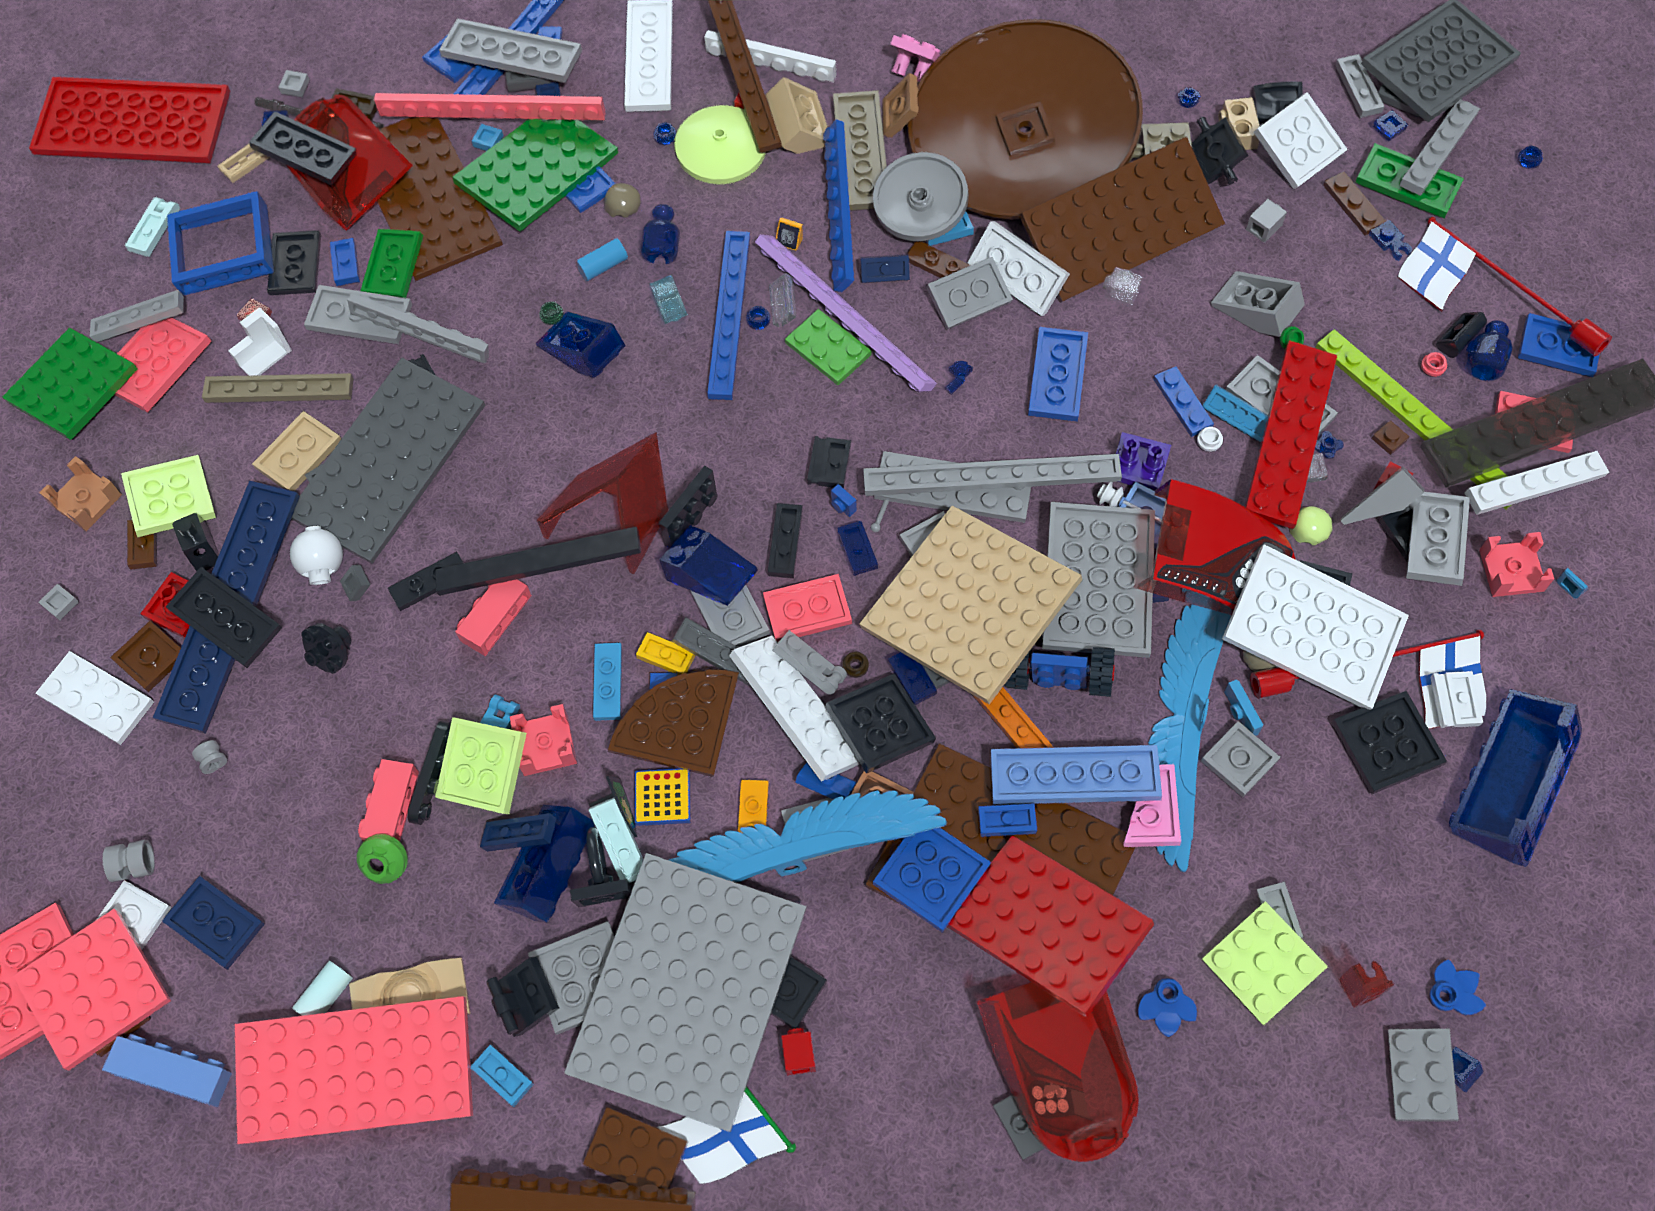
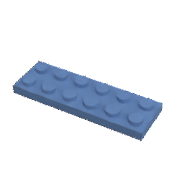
M1157 745L991 749L993 804L1161 801L1162 799Z

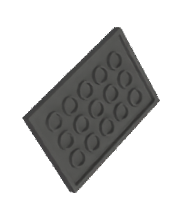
M1449 0L1363 58L1361 65L1424 120L1430 122L1515 62L1521 53L1458 0Z

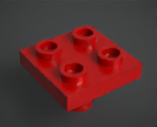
M171 572L140 614L145 619L185 639L190 626L170 612L166 606L188 580Z

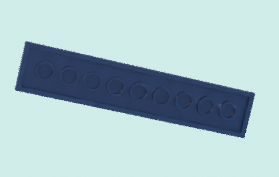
M249 480L211 575L256 607L300 496L294 491ZM190 626L153 719L206 734L235 659Z

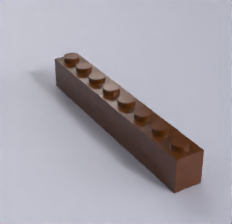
M465 1169L463 1171L459 1170L451 1183L450 1211H695L696 1192L688 1191L683 1187L662 1189L651 1184L639 1187L628 1186L624 1182L606 1184L598 1183V1181L593 1179L572 1181L561 1176L550 1179L539 1178L535 1174L516 1176L509 1175L504 1171L483 1173L477 1169Z

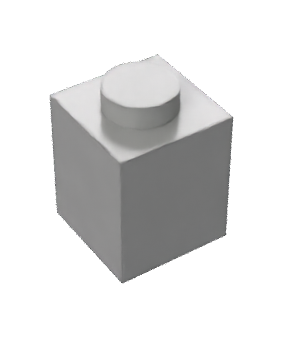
M1267 199L1250 216L1246 230L1265 243L1283 225L1287 212L1278 204Z

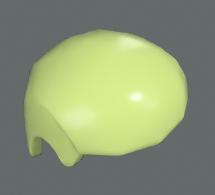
M1313 506L1304 507L1299 511L1296 526L1294 529L1289 528V531L1297 542H1308L1312 545H1317L1329 538L1332 532V520L1323 509Z

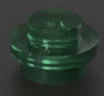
M549 301L541 306L539 316L543 323L553 325L562 320L564 311L559 304Z

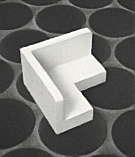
M260 307L240 322L248 336L228 350L236 364L249 376L261 375L292 351L278 325Z

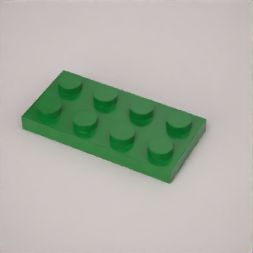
M1375 143L1355 183L1445 218L1464 178L1439 169L1420 196L1399 186L1402 178L1416 159Z

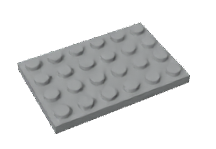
M1051 502L1047 557L1081 574L1082 581L1043 632L1042 649L1092 653L1093 647L1115 648V655L1150 657L1155 510Z

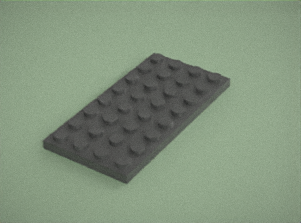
M401 357L304 489L291 519L306 528L320 526L322 530L331 532L338 538L343 549L373 564L485 407L484 401Z

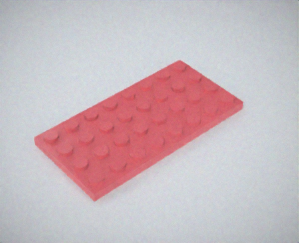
M465 996L235 1024L237 1144L473 1116L467 1001Z

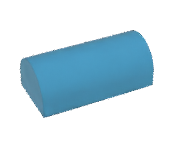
M617 238L578 259V270L585 281L588 282L627 260L628 255Z

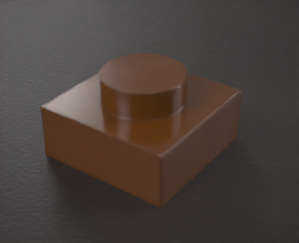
M1390 420L1373 435L1372 440L1391 455L1407 442L1410 436Z

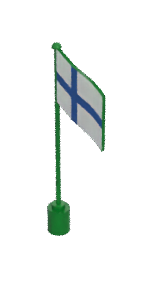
M747 1086L731 1132L688 1117L665 1126H658L660 1130L689 1142L682 1160L700 1184L724 1178L759 1158L786 1150L787 1153H793L796 1150V1144H791Z

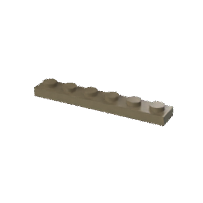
M351 373L205 377L202 399L205 403L351 400L354 378Z

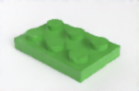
M819 309L785 338V344L837 386L871 356L869 348Z

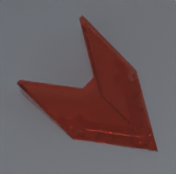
M657 432L578 474L537 519L543 538L549 539L565 511L600 492H605L617 497L621 530L636 526L639 530L641 553L625 556L629 572L635 574L660 528L659 522L668 512Z

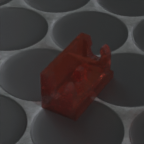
M1376 961L1371 962V966L1375 970V977H1368L1365 969L1359 963L1352 966L1339 978L1354 1008L1381 997L1394 986L1392 980L1389 981L1382 967Z

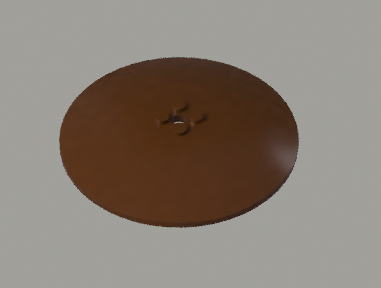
M1025 19L1004 22L976 31L961 39L941 54L929 67L917 86L919 110L916 117L908 122L909 140L913 153L927 152L938 154L950 159L961 169L968 187L967 210L996 218L1021 219L1019 214L1126 165L1137 146L1141 134L1143 102L1137 78L1124 57L1107 41L1086 29L1065 22ZM1024 126L1032 128L1029 132L1020 131Z

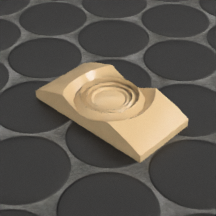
M462 958L425 962L401 971L378 973L349 984L352 1010L465 996L467 1015L470 1014Z

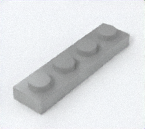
M179 290L91 319L90 338L95 342H99L170 317H175L183 313L184 296Z

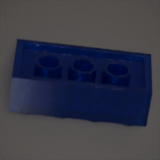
M542 806L538 815L550 813L557 818L550 844L521 848L494 904L534 921L547 923L549 918L553 916L556 904L568 886V879L580 861V855L586 844V832L590 827L595 826L592 819L570 806Z

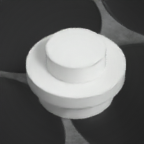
M1207 427L1201 430L1197 437V443L1200 448L1210 452L1218 450L1223 442L1221 432L1215 427Z

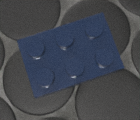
M201 876L195 880L162 920V922L227 970L265 925L261 920Z

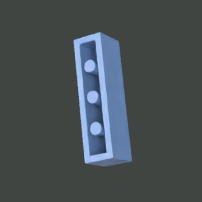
M132 1034L129 1035L128 1039L116 1037L103 1066V1071L218 1107L232 1074L224 1069V1063L213 1059H208L207 1063L197 1061L198 1055L183 1050L180 1055L171 1053L172 1047L158 1042L155 1043L154 1047L145 1045L146 1039Z

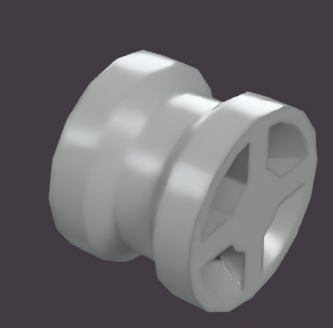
M214 740L198 745L192 752L193 758L200 762L199 768L203 774H211L227 763L226 756L219 752L220 746Z

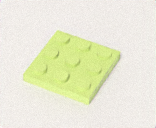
M199 455L121 473L137 537L173 529L172 523L193 513H197L204 521L216 518Z
M453 717L435 798L509 814L527 733Z
M1266 901L1202 958L1207 966L1263 1026L1328 967Z

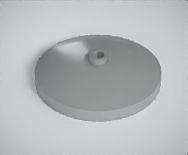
M920 152L903 156L888 165L876 181L873 191V204L876 215L883 227L899 238L910 241H926L940 237L952 230L962 219L966 211L968 187L965 176L953 161L938 154Z

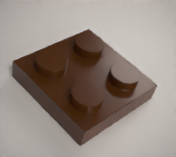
M149 621L110 658L147 692H150L172 671L181 648Z

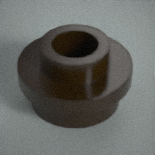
M851 652L844 657L842 667L846 670L848 676L858 678L865 675L868 671L869 661L864 654ZM858 662L861 666L858 669H854L851 667V664Z

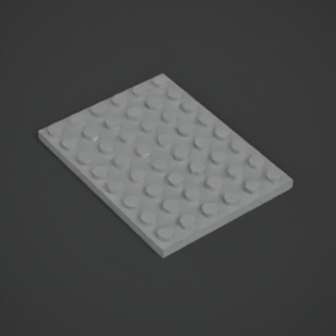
M646 853L564 1074L731 1132L807 907Z

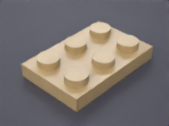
M303 411L252 465L256 470L283 489L295 491L306 480L305 474L318 467L338 445L341 437Z

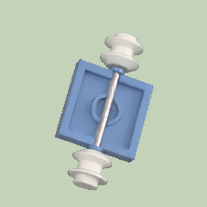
M1110 482L1108 485H1102L1097 495V498L1100 499V505L1107 502L1110 507L1119 506L1123 508L1155 510V549L1166 532H1169L1170 541H1173L1175 538L1179 539L1181 547L1186 543L1189 526L1187 527L1183 524V518L1175 523L1173 522L1180 507L1167 504V497L1135 482L1126 498L1123 496V487L1116 490L1112 488L1113 482Z

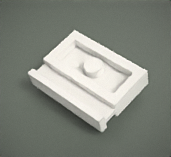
M1473 671L1445 674L1434 673L1430 677L1440 728L1480 726L1483 723Z

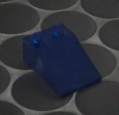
M566 312L536 342L540 349L577 373L592 378L601 374L603 369L626 346L614 324L571 312Z
M691 525L659 559L667 581L726 606L731 603L758 571L755 565L717 537Z

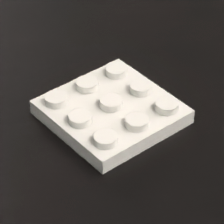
M1308 92L1254 131L1256 137L1293 189L1300 186L1348 150Z

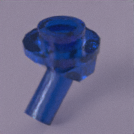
M956 361L953 365L949 366L948 371L955 378L945 387L946 391L952 395L965 382V378L972 373L973 367L968 365V362Z

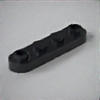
M439 721L436 726L409 806V823L422 825L424 820L427 821L430 818L432 811L430 802L432 796L436 795L438 778L451 727L450 722Z

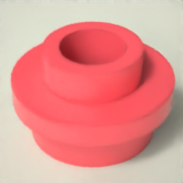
M1433 352L1423 358L1421 367L1427 375L1436 377L1446 371L1447 361L1441 353Z

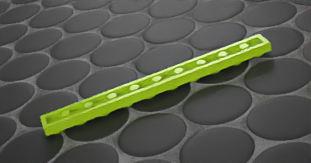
M1335 329L1317 343V349L1337 355L1335 364L1476 485L1509 477ZM1511 505L1505 506L1503 508L1507 510Z

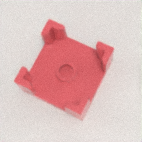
M1541 532L1526 534L1520 543L1497 545L1501 540V536L1487 538L1479 551L1492 597L1544 592L1554 580L1551 568H1548L1544 574L1542 573L1537 556L1538 550L1543 545Z
M563 704L550 707L552 715L529 721L526 720L524 714L510 716L512 730L527 733L519 767L524 776L577 764L568 714Z

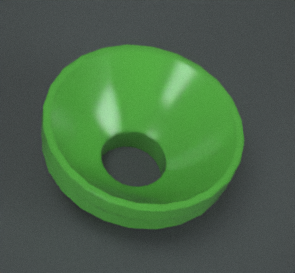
M375 834L368 837L361 844L357 852V864L361 873L370 881L387 884L397 880L404 873L408 865V856L404 846L397 839L386 834ZM370 859L380 860L384 866L383 871L373 870L370 866Z

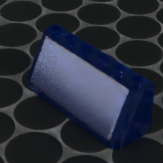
M1510 689L1507 698L1501 700L1497 721L1493 720L1489 729L1490 737L1487 743H1483L1480 748V760L1477 766L1474 765L1470 771L1469 785L1467 789L1464 788L1461 791L1459 797L1460 805L1457 812L1451 814L1449 827L1454 835L1513 864L1526 867L1531 860L1579 745L1582 725L1577 704Z

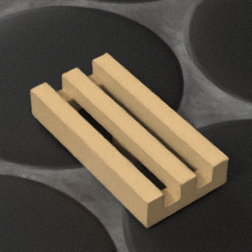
M248 144L217 167L234 183L270 157L257 151L246 157L254 151ZM239 162L237 165H235V166L232 167L231 169L227 170V169L230 168L232 165H234L235 163Z

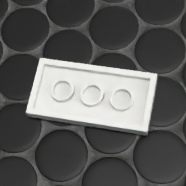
M995 221L989 223L968 261V264L974 265L993 257L1010 294L1041 316L1048 312L1070 275Z
M71 651L67 653L36 692L42 699L119 745L124 742L154 703L151 698Z

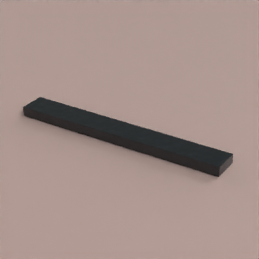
M636 526L435 569L436 592L441 596L641 553L639 530Z

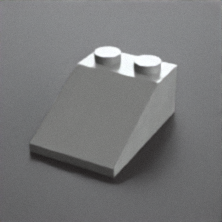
M1235 271L1211 302L1214 308L1253 330L1281 337L1283 330L1291 324L1305 305L1300 282Z

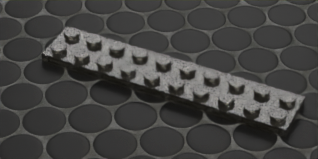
M1642 358L1425 440L1420 448L1447 488L1655 408V375Z

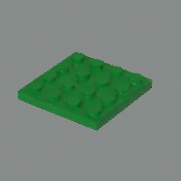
M69 327L2 398L13 407L71 441L138 368L129 360Z

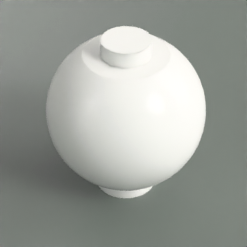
M320 526L305 528V532L300 533L294 539L290 548V560L293 567L300 575L309 578L310 585L330 583V575L339 569L343 559V549L338 538L331 532L322 530Z

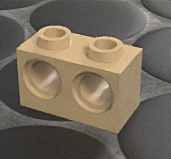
M1253 99L1225 100L1223 109L1219 111V121L1224 117L1230 120L1245 150L1257 149L1260 141L1254 134V131L1260 126Z

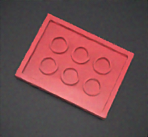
M172 317L141 327L117 353L134 363L138 370L114 395L148 413L212 341L206 334Z

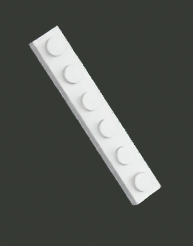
M707 30L705 35L706 52H710L715 56H726L719 33ZM746 40L753 62L757 66L764 65L773 67L778 71L785 70L794 72L799 76L806 75L817 78L820 81L834 82L836 77L835 60Z
M1598 451L1471 487L1465 492V495L1470 497L1469 502L1475 514L1478 515L1605 477L1610 472Z

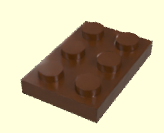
M607 1107L583 1165L632 1186L641 1187L651 1184L658 1188L670 1189L689 1142Z

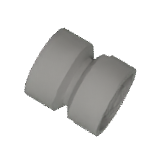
M148 840L130 842L127 847L124 844L106 847L103 852V868L107 879L110 882L128 880L131 875L134 878L152 875L155 870V862L151 843Z

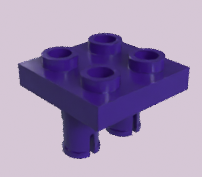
M1122 432L1116 454H1119L1122 478L1121 481L1117 482L1132 486L1137 482L1158 492L1171 445Z

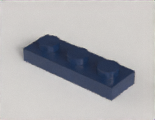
M548 813L486 822L480 848L488 852L550 844L557 818Z

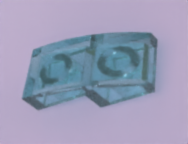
M672 274L650 283L665 324L677 321L688 315Z

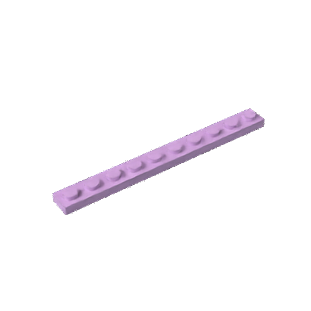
M759 235L755 243L762 248L761 252L767 257L773 258L777 262L778 268L782 271L790 273L794 277L793 281L796 284L810 291L809 295L814 300L822 302L826 306L825 310L828 313L841 319V324L846 329L854 331L859 336L858 339L861 343L872 347L879 359L887 361L892 365L891 369L899 376H904L909 381L908 384L912 389L921 392L931 391L937 383L776 238L769 235Z

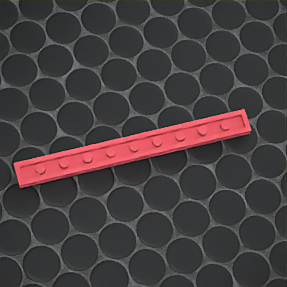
M375 93L374 97L379 115L387 117L605 120L606 115L602 97Z

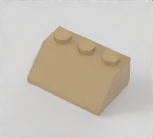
M783 77L766 94L782 147L797 154L825 148L823 135L828 126L817 93Z

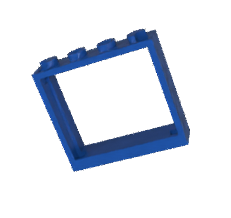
M258 191L167 214L172 283L182 295H189L274 273L268 210ZM253 213L256 253L185 271L182 230Z

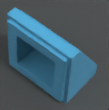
M1568 568L1556 580V583L1574 599H1577L1588 590V586Z

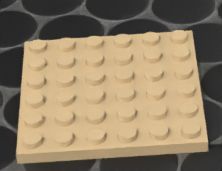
M951 506L860 622V626L863 630L987 704H990L1081 583L1082 576L964 511Z

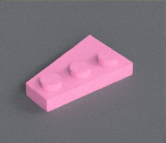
M1174 764L1159 765L1162 789L1161 801H1136L1124 841V847L1181 845Z

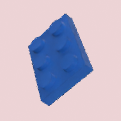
M1531 313L1526 317L1518 354L1519 359L1593 377L1597 371L1599 355L1593 356L1571 340L1570 328L1572 326L1566 322Z

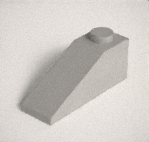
M1403 466L1342 516L1341 522L1345 525L1401 511L1407 506L1412 509L1424 499L1421 495L1425 489Z

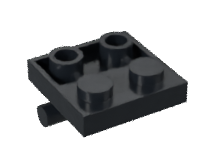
M529 957L500 980L497 977H493L486 981L493 997L491 1000L497 1017H501L508 1035L513 1034L514 1037L523 1035L559 1009L538 957Z

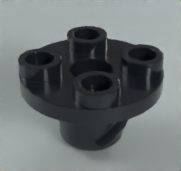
M315 623L302 631V642L306 652L304 658L310 666L316 665L319 669L334 674L346 665V649L350 650L352 640L345 628L341 626L330 628L325 624Z

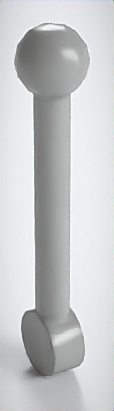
M884 500L875 523L871 525L873 532H878L881 529L880 522L889 503L888 500Z

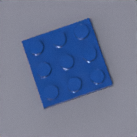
M939 827L917 833L914 836L905 837L873 880V885L943 933L991 862Z

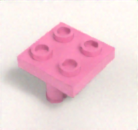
M902 34L901 38L894 35L891 45L896 47L899 53L892 72L905 76L911 57H918L919 62L914 75L917 76V81L920 82L929 67L941 55L939 54L941 50L926 42H922V45H920V42L905 34Z

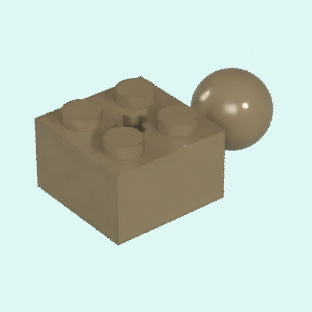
M1189 123L1142 124L1138 144L1128 163L1132 158H1141L1186 136L1192 147Z

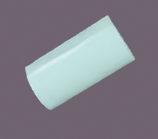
M328 961L292 1008L302 1016L326 1013L353 978L334 963Z

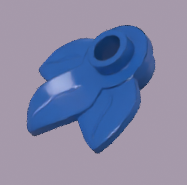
M1450 960L1442 962L1434 972L1435 985L1431 988L1429 994L1432 1004L1441 1011H1451L1454 1009L1462 1015H1473L1480 1012L1486 1007V1004L1481 998L1474 995L1479 982V973L1467 970L1456 972ZM1440 992H1445L1449 996L1447 1002L1441 1000Z
M1165 978L1155 985L1153 992L1143 996L1139 1004L1138 1016L1140 1020L1154 1019L1159 1031L1164 1036L1171 1037L1178 1030L1181 1020L1196 1021L1197 1009L1194 1001L1183 994V989L1176 980ZM1166 988L1172 990L1173 997L1166 998L1163 995V990Z

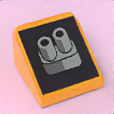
M780 217L776 239L786 248L796 251L803 239L802 224Z

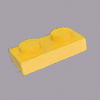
M648 632L636 653L637 659L669 672L677 673V675L687 673L696 656L677 644Z

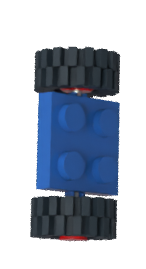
M1093 647L1091 668L1090 665H1087V657L1032 653L1031 661L1030 649L1005 683V688L1027 690L1030 671H1032L1033 683H1037L1040 687L1064 686L1069 690L1086 688L1087 676L1090 675L1089 695L1111 697L1115 672V648Z

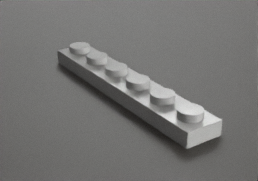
M1459 100L1402 178L1399 186L1421 196L1469 128L1480 108L1469 102Z
M351 293L347 300L350 313L478 362L486 363L489 357L488 344L479 338H471L463 335L458 330H450L434 321L423 320L411 312L399 311L387 303L381 304L373 301L366 295Z

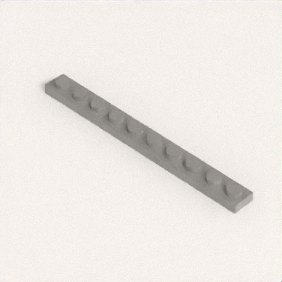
M1119 454L863 469L865 496L1121 481L1122 478Z

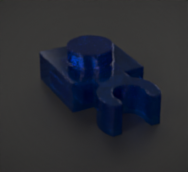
M1390 220L1370 231L1369 236L1383 251L1390 248L1395 260H1401L1402 254L1399 252L1400 250L1404 251L1407 255L1411 254L1412 247L1408 243L1402 242L1405 236Z

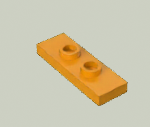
M741 780L738 832L742 833L740 831L742 827L755 828V824L767 826L769 781Z

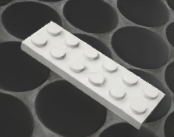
M628 0L625 76L626 112L671 110L672 0Z
M773 636L733 649L729 655L821 782L860 764L824 704L800 672L772 651L777 645V641Z

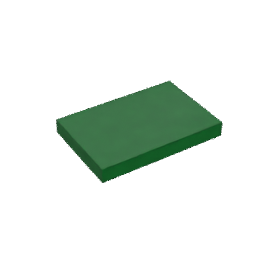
M378 229L360 291L406 298L424 235L420 231Z

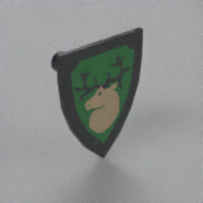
M606 776L612 793L589 802V807L591 808L614 798L633 836L637 837L633 813L621 779Z

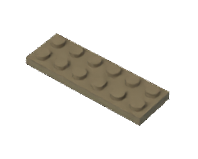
M879 91L833 94L835 120L843 121L845 128L850 210L875 209L873 204L874 187L878 177L886 168Z

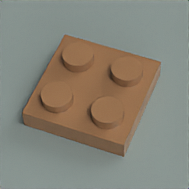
M911 73L883 98V135L892 138L911 119L915 118L918 113L917 76Z

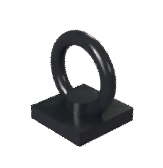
M590 827L586 832V845L592 878L587 880V887L570 890L571 901L577 907H585L630 898L633 888L628 880L624 879L613 882V876L607 874L600 834L595 827Z

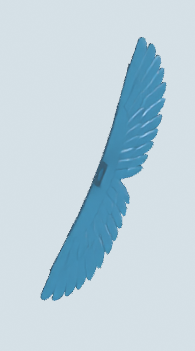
M1219 582L1220 585H1218L1219 587H1217V592L1215 593L1221 592L1224 583ZM1230 582L1227 587L1229 592H1226V595L1223 597L1234 601L1235 592L1231 591L1234 588L1232 582ZM1203 594L1201 598L1198 595L1194 597L1191 608L1185 606L1181 620L1177 619L1175 637L1171 635L1169 638L1168 649L1165 652L1166 663L1162 665L1165 678L1163 676L1160 678L1162 690L1159 691V695L1164 705L1174 715L1164 718L1154 725L1152 732L1155 733L1151 736L1148 743L1149 745H1157L1159 765L1174 764L1181 845L1156 846L1159 855L1164 851V857L1169 866H1173L1176 859L1177 866L1181 872H1186L1188 869L1191 841L1193 840L1197 763L1201 732L1206 721L1209 704L1208 695L1224 641L1222 637L1233 611L1225 604Z
M877 790L861 797L860 793H855L847 796L845 799L842 796L838 797L830 803L823 801L815 809L813 806L804 809L801 814L797 811L791 815L785 824L781 836L763 824H755V828H740L742 833L727 831L725 832L726 836L716 835L710 837L711 841L704 840L695 843L694 846L698 849L680 851L677 853L678 857L668 860L736 883L773 869L780 876L802 872L807 869L806 864L802 860L840 850L914 836L920 832L943 827L947 822L945 818L935 816L940 813V809L934 805H927L928 801L926 799H914L913 794L898 796L896 790L882 794ZM790 866H798L793 870H784Z

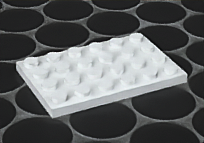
M1263 545L1257 554L1222 639L1359 707L1371 710L1409 615L1277 550Z

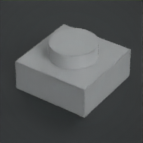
M286 70L278 88L281 94L303 97L310 79L306 73Z
M57 584L38 603L60 621L79 601Z

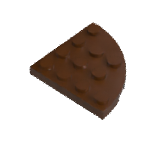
M710 669L690 674L683 673L657 684L635 701L623 719L620 720L611 738L608 752L714 777L739 672Z

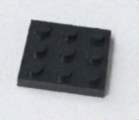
M895 673L829 701L825 706L866 774L931 745L936 740L935 735Z
M1407 690L1376 702L1371 710L1361 708L1338 717L1332 722L1371 795L1439 768L1447 763L1445 756Z

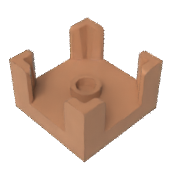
M75 456L67 464V467L73 472L74 476L58 492L48 484L39 493L53 508L87 531L122 494L111 481L104 476L98 477L83 461Z

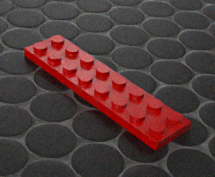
M1290 340L1284 352L1245 507L1271 523L1294 529L1298 520L1337 355Z

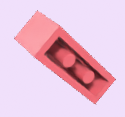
M517 579L489 585L485 594L474 602L468 616L462 618L458 623L455 632L459 640L486 656L532 596L528 586Z
M382 759L380 767L375 769L373 776L375 784L372 793H369L366 799L367 812L365 819L360 821L358 828L359 837L363 842L375 834H386L400 842L419 771L413 764Z

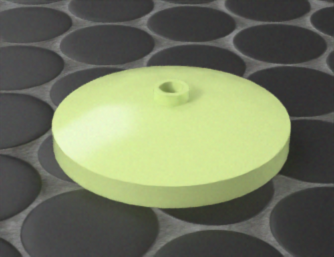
M712 106L695 112L681 124L675 137V151L681 167L690 176L706 183L727 184L744 179L761 165L766 155V152L760 153L745 110L734 106Z

